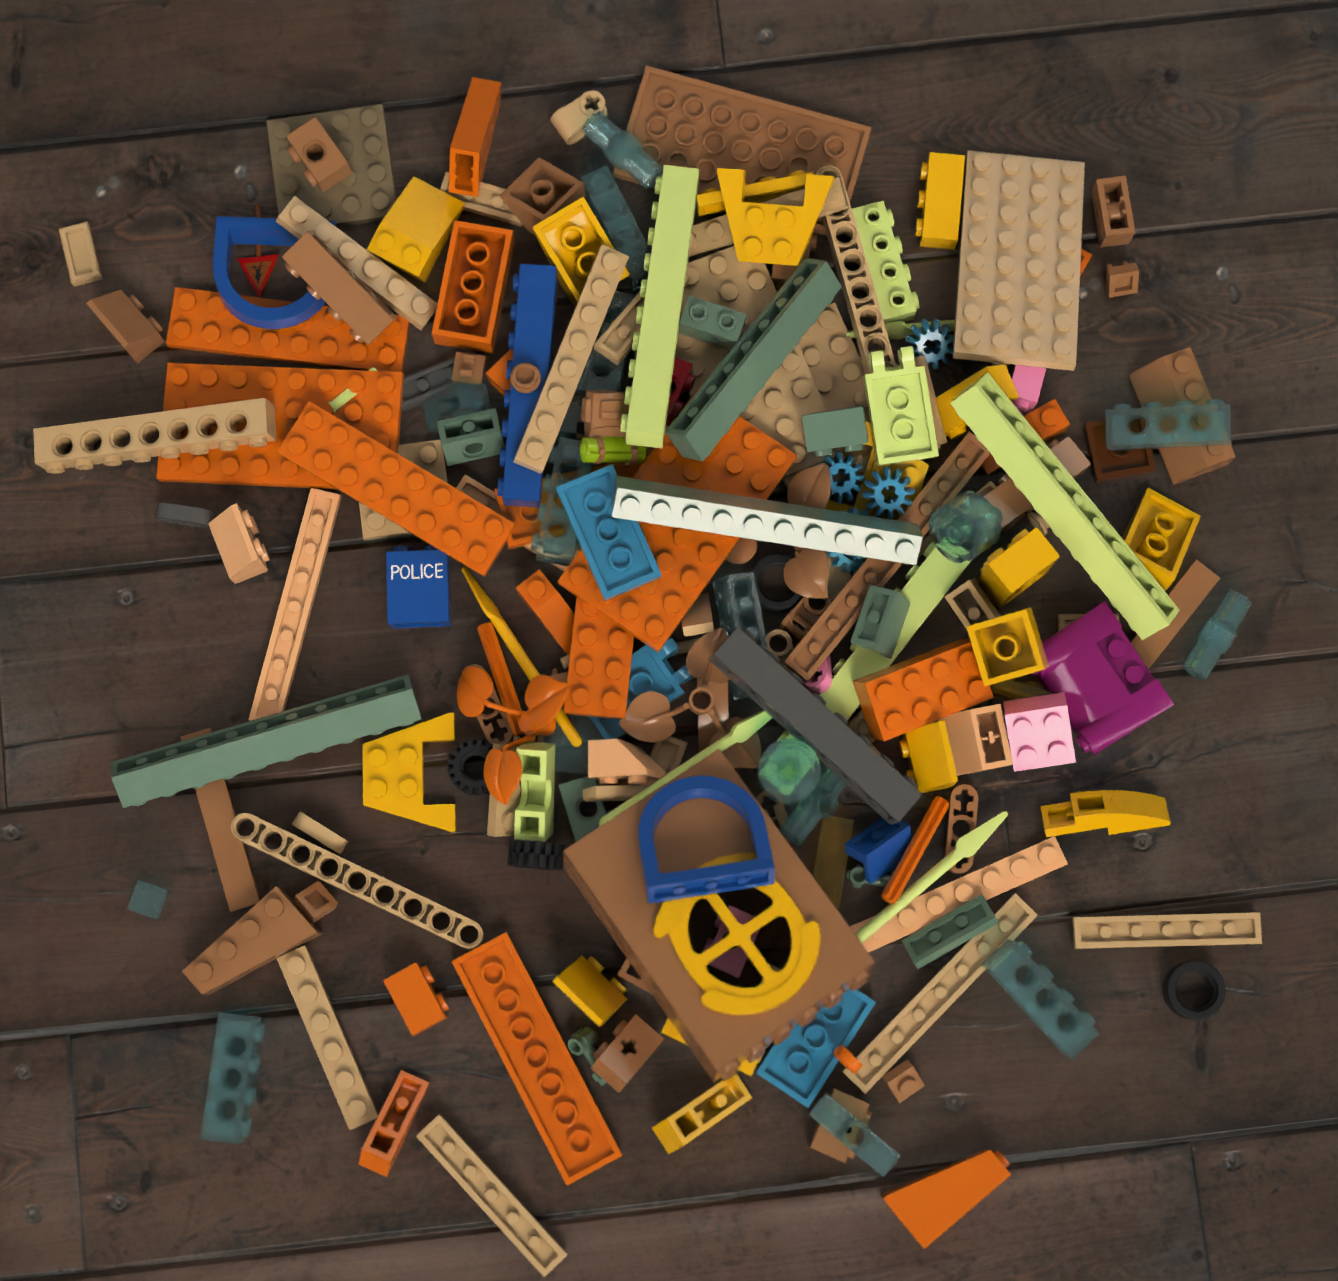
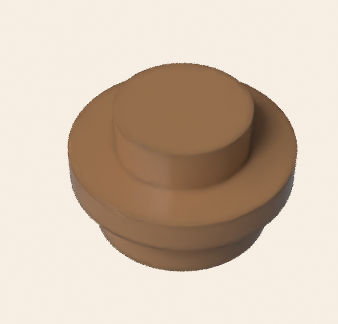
M521 363L511 371L510 381L516 391L526 394L535 391L539 387L541 375L538 368L533 364Z

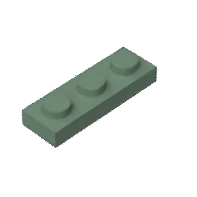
M980 894L904 938L902 942L914 965L919 969L999 922L983 894Z

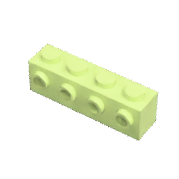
M884 201L853 208L852 212L884 324L895 321L907 322L914 320L916 309H919V301L916 292H911L908 284L911 281L908 265L902 264L900 254L903 253L899 236L894 237L891 228L894 226L891 209L886 210Z

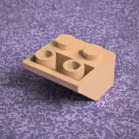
M236 503L208 523L228 576L235 584L269 571L266 562L270 560L265 545L261 544L258 537H255V534L259 533V529L248 510L243 511Z
M1001 704L954 713L938 720V722L945 720L957 776L1013 765Z
M619 739L588 740V778L598 780L599 785H651L667 774L640 746Z

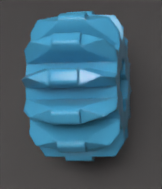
M924 318L921 320L922 328L919 329L913 324L911 329L915 334L905 335V340L911 343L906 347L913 346L914 358L924 356L926 357L927 365L930 362L932 367L937 369L939 366L937 360L941 359L944 363H948L949 359L945 353H953V346L949 344L954 341V335L948 334L950 327L947 324L940 326V321L934 318L929 326L928 321ZM929 339L930 341L934 342V347L930 348L924 344L926 340Z
M836 452L834 460L830 455L824 456V461L829 465L831 474L829 500L834 495L835 503H841L843 495L848 501L853 500L851 489L856 492H861L862 490L859 485L855 484L856 480H865L864 475H856L855 473L862 468L861 463L851 466L854 456L849 454L843 461L842 452ZM838 469L841 470L840 474L845 475V479L839 481V486L836 485L837 481L832 480V476L838 474Z
M884 467L883 477L876 470L872 472L873 477L876 479L875 483L865 480L864 484L872 490L862 492V496L867 499L873 498L867 502L866 507L870 510L877 506L875 510L877 517H880L886 509L887 518L892 519L893 509H896L900 515H903L905 512L900 505L902 503L907 506L912 505L913 502L906 498L905 495H912L915 493V490L912 487H905L910 483L911 479L909 476L900 479L902 474L900 469L897 468L891 477L890 468ZM888 486H892L895 496L893 498L888 496L889 500H884L885 496L881 492L884 487L888 489Z

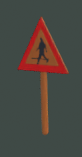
M259 204L255 205V218H261V207ZM256 245V257L237 259L259 298H261L280 256L279 254L262 256V245Z

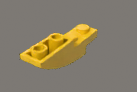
M1124 790L1070 793L1071 801L1040 806L1046 837L1107 828L1108 834L1113 835L1171 825L1165 798L1142 792Z

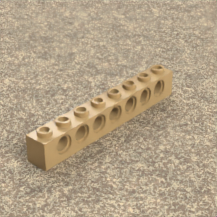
M266 398L33 429L35 464L45 469L47 473L52 474L63 473L65 468L75 467V469L88 470L92 469L95 464L104 463L106 466H118L122 464V461L126 460L148 462L151 460V457L156 456L171 459L179 457L180 453L190 452L194 455L207 454L209 449L219 448L222 451H233L238 449L240 445L249 444L251 447H263L267 445V442L277 441L275 406ZM247 420L246 427L242 431L237 432L238 425L242 421ZM217 424L216 432L208 436L209 429ZM188 428L187 436L179 439L180 433ZM159 432L157 441L151 443L152 436ZM130 436V442L122 447L123 440ZM101 440V446L94 451L95 443ZM73 443L72 450L65 455L67 446Z

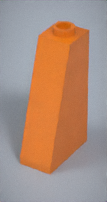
M472 77L450 146L449 192L474 197L479 196L500 108L501 82Z
M986 1148L885 1192L881 1198L920 1246L925 1249L1011 1175L1006 1169L1010 1164L998 1150L993 1153L990 1149Z

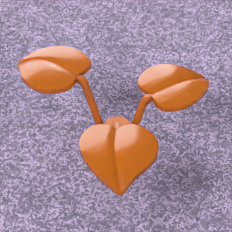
M469 666L462 671L458 681L457 703L460 711L467 717H477L483 712L485 705L492 709L520 716L519 728L526 734L525 737L505 744L503 750L498 748L491 749L484 763L483 774L488 790L496 800L508 805L509 799L516 790L522 775L521 759L515 751L510 749L528 741H535L536 736H550L553 734L556 727L555 717L560 711L571 685L548 675L535 676L529 682L525 692V703L529 709L527 711H520L490 702L488 698L493 692V682L490 675L482 668Z

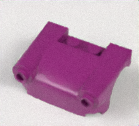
M1106 601L1044 640L1042 644L1049 667L1031 673L1033 676L1037 675L1048 695L1065 692L1070 728L1077 736L1075 740L1085 754L1090 751L1092 755L1101 752L1174 705L1159 680L1154 679L1122 631V625Z

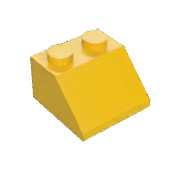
M945 720L919 727L902 735L903 740H899L902 758L908 759L910 770H905V774L915 781L918 786L917 790L920 793L951 788L958 782Z

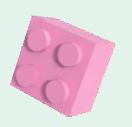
M1065 692L1003 701L1014 772L1076 763Z

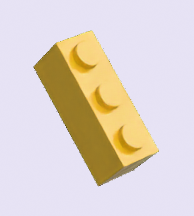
M930 152L927 162H922L920 180H925L924 190H919L918 208H923L922 219L917 218L915 236H920L919 247L955 250L959 234L965 155Z
M1006 364L987 366L936 397L945 435L950 436L951 440L967 434L966 429L969 426L957 415L950 403L962 390L987 372L1011 402L1019 398Z

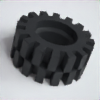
M478 738L477 740L468 739L465 743H459L458 747L450 753L451 757L447 762L450 780L459 790L468 795L480 796L483 793H490L484 776L478 779L468 777L464 771V764L472 756H481L486 760L489 751L493 749V745L488 741L485 742L483 739Z
M510 840L507 865L538 870H563V850H565V845L531 840Z

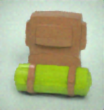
M606 389L586 390V395L582 399L581 421L584 422L585 433H576V438L582 439L579 445V454L583 463H625L626 465L643 463L645 460L646 447L626 444V433L620 432L622 414H628L629 405L624 404L625 391Z

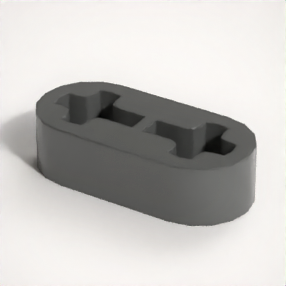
M157 503L155 519L171 524L210 528L208 523L213 520L214 512L198 507Z

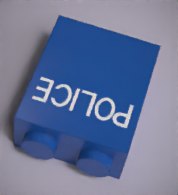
M431 545L425 546L424 550L412 551L411 547L401 546L395 547L394 552H386L387 619L390 628L452 626L450 556Z

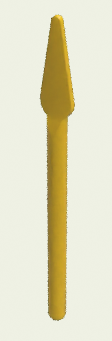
M462 567L461 571L483 612L490 618L497 632L531 681L535 676L540 675L536 667L500 615L496 605L467 568ZM561 707L555 720L571 745L579 747L583 740Z

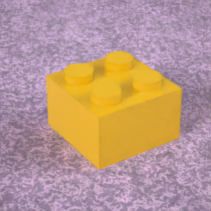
M1031 607L967 626L984 687L1049 667Z

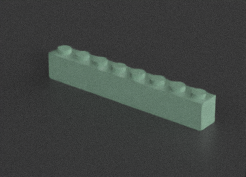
M808 258L803 260L667 428L665 433L682 457L704 461L712 453L713 448L730 430V427L740 414L747 409L748 404L763 389L768 379L782 365L792 349L799 344L800 339L817 321V318L827 305L833 301L842 286L827 261Z

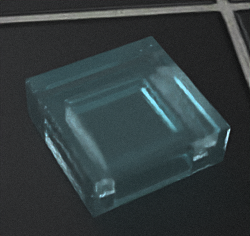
M138 880L127 909L159 919L169 890Z

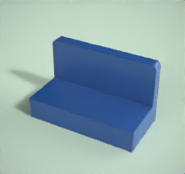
M881 818L844 844L846 854L863 863L867 882L870 884L874 883L898 865L912 839L910 825L902 820L890 825Z

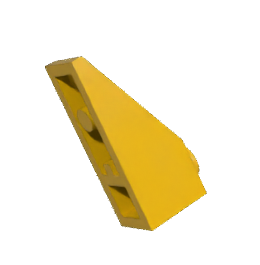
M736 1073L730 1079L720 1081L657 1123L652 1129L667 1153L670 1154L685 1146L752 1099V1096Z

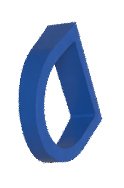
M217 216L213 274L219 297L233 316L254 327L282 329L308 320L324 306L326 302L322 298L316 299L309 291L299 300L277 308L256 306L240 297L229 281L234 244L293 246L299 239L276 222L277 218ZM328 220L330 223L336 226V221Z
M712 776L687 777L663 787L645 806L639 822L638 838L648 904L775 884V865L764 816L751 795L738 785ZM695 798L714 799L727 804L742 817L750 832L755 860L661 874L655 852L654 834L662 817L675 805Z

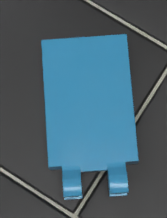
M673 638L665 643L659 653L645 645L632 654L626 710L630 703L644 692H658L664 695L670 703L684 694L680 685L694 677L690 676L686 665L675 672L666 660L680 651ZM589 716L604 739H620L627 734L620 727V720Z

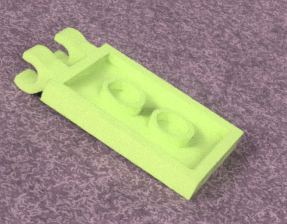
M913 346L902 347L900 350H897L900 366L885 368L883 350L868 354V362L872 374L864 375L863 379L877 466L939 456L925 366H915Z

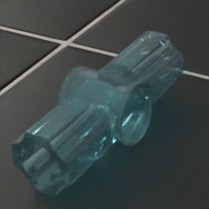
M600 111L594 113L587 120L582 128L583 133L604 151L606 158L617 169L627 171L646 189L656 184V177L662 176L663 167L643 150L641 143L634 135L627 130H620Z
M1232 590L1227 592L1214 615L1210 616L1197 636L1198 641L1182 666L1188 674L1203 681L1208 678L1220 656L1224 655L1233 643L1238 633L1236 630L1252 605V602L1246 596Z
M827 768L814 785H805L798 793V806L779 829L783 836L800 846L821 818L828 819L834 815L838 807L837 797L846 787V784Z
M827 1093L823 1095L808 1114L882 1177L891 1170L900 1157L895 1150ZM852 1126H859L863 1132L861 1141L856 1144H850L846 1139V1132Z

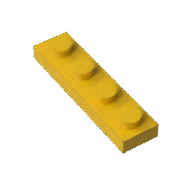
M799 170L790 173L788 177L778 179L774 176L765 177L759 183L749 185L745 182L744 202L762 203L804 189L806 174L814 175V173H805V171ZM710 188L702 191L700 195H696L698 216L726 211L721 190L718 191L717 188Z

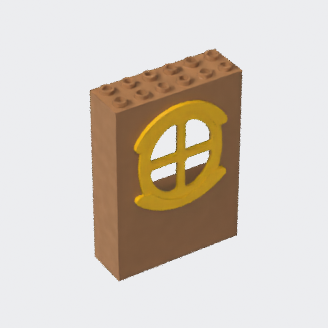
M720 749L563 850L564 869L713 1082L720 1078L723 1081L730 1079L739 1071L738 1068L741 1066V1063L746 1060L752 1063L760 1058L771 1042L778 1045L791 1035L790 1031L797 1024L801 1027L806 1026L817 1017L816 1013L820 1011V1008L823 1006L827 1010L832 1008L843 999L841 996L846 993V990L849 988L852 992L858 990L868 982L867 978L872 974L870 970L875 963L873 958ZM692 776L718 777L738 785L756 801L764 816L775 865V884L754 888L762 891L772 899L773 904L770 908L748 923L740 924L717 893L648 904L639 852V822L642 812L650 799L668 784ZM695 798L675 805L662 817L654 834L655 852L661 874L755 860L750 832L742 817L727 804L714 799ZM699 899H706L728 928L729 935L705 952L696 954L692 950L689 941L688 920L694 904ZM782 916L787 920L790 928L791 953L787 965L781 971L775 972L752 943L750 936L776 917ZM740 946L763 977V983L754 988L734 987L713 977L707 971L706 966L732 947Z

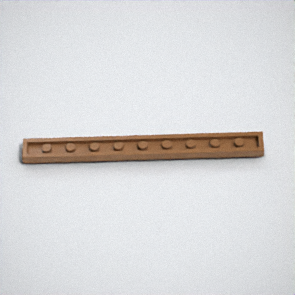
M969 431L914 498L912 505L906 508L905 513L897 521L918 524L924 537L989 456L990 452L983 443L978 441L976 436ZM866 558L782 664L796 673L805 683L808 682L859 618L870 585L883 588L902 563Z

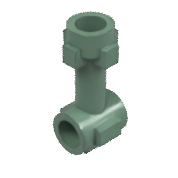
M856 864L854 868L846 872V878L852 884V887L861 888L863 884L886 887L894 870H891L890 875H884L870 884L865 879L864 866Z
M590 1027L580 1028L570 1035L571 1039L568 1041V1048L575 1055L583 1053L590 1065L593 1066L597 1060L593 1056L596 1052L593 1045L598 1040L597 1034ZM595 1072L592 1073V1077L596 1082L598 1081L600 1086L607 1083Z

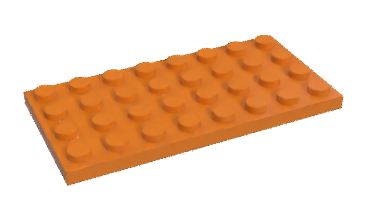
M168 363L163 411L266 398L275 406L277 441L267 442V445L263 447H251L249 444L240 445L238 449L233 451H222L219 448L209 449L207 454L194 455L190 452L180 453L179 457L171 459L158 456L156 479L160 482L336 489L279 455L277 451L308 401L398 453L405 375L403 372ZM347 388L352 393H356L336 412H333V408L328 402L333 401ZM247 420L242 421L238 425L237 432L242 431L246 427ZM217 424L209 429L208 436L216 432ZM188 428L180 433L179 439L187 436Z
M697 388V390H696V391L694 392V394L691 396V398L689 399V401H690V400L693 398V396L697 393V391L699 390V388ZM739 416L704 461L682 457L665 433L663 449L654 448L633 476V479L768 500L796 461L798 455ZM638 521L661 572V578L604 601L582 549H580L559 578L558 584L659 653L740 537Z

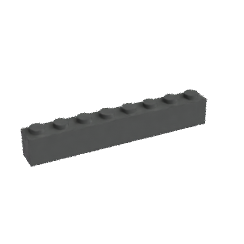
M739 627L731 632L708 660L890 825L900 822L922 796L917 790L918 786L915 781L906 775L902 776L894 769V763L887 756L877 754L871 748V742L860 733L855 734L848 727L849 723L842 715L836 712L833 714L825 706L826 702L819 694L815 692L810 693L802 685L803 681L796 673L792 671L787 672L779 664L780 660L774 653L769 650L764 651L756 644L757 639L751 632L746 629L741 630Z

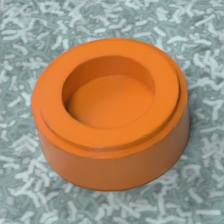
M839 1044L833 1051V1055L852 1074H856L863 1067L842 1044Z

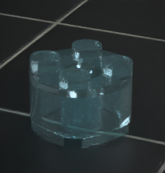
M967 491L933 512L929 522V530L931 535L935 534L938 541L935 546L938 551L947 559L956 563H962L976 558L998 542L1003 516L1001 511L997 507L992 506L984 497L973 491Z
M783 739L771 744L763 752L757 767V780L762 791L772 801L784 805L797 804L809 797L816 788L821 774L820 762L814 749L804 742L795 739ZM786 765H791L792 770L796 771L797 774H793L791 779H786L785 773L780 772V769L783 770Z

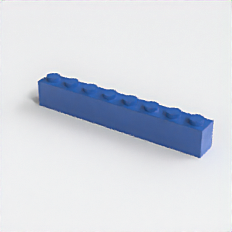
M520 264L519 274H514L513 292H518L517 303L512 302L511 320L516 321L515 331H510L509 349L514 351L513 361H507L506 377L510 379L511 371L518 364L530 363L538 368L541 382L535 391L526 394L516 391L512 384L511 390L505 389L504 408H509L508 419H503L502 437H507L506 448H501L500 466L505 467L504 478L498 479L497 495L502 496L505 506L541 508L543 472L539 474L514 463L513 460L551 368L557 289L556 266Z

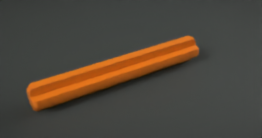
M491 622L481 624L477 627L502 705L522 711L494 626ZM505 712L513 736L524 735L525 733L519 728L520 716Z
M936 796L881 894L883 900L890 904H895L898 901L950 806L947 800Z

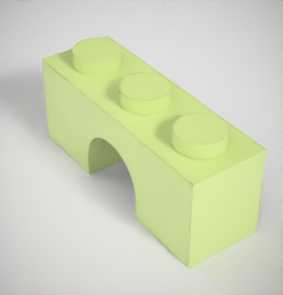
M525 742L516 749V753L522 762V775L520 779L521 799L519 806L515 809L514 840L545 842L553 835L555 744Z

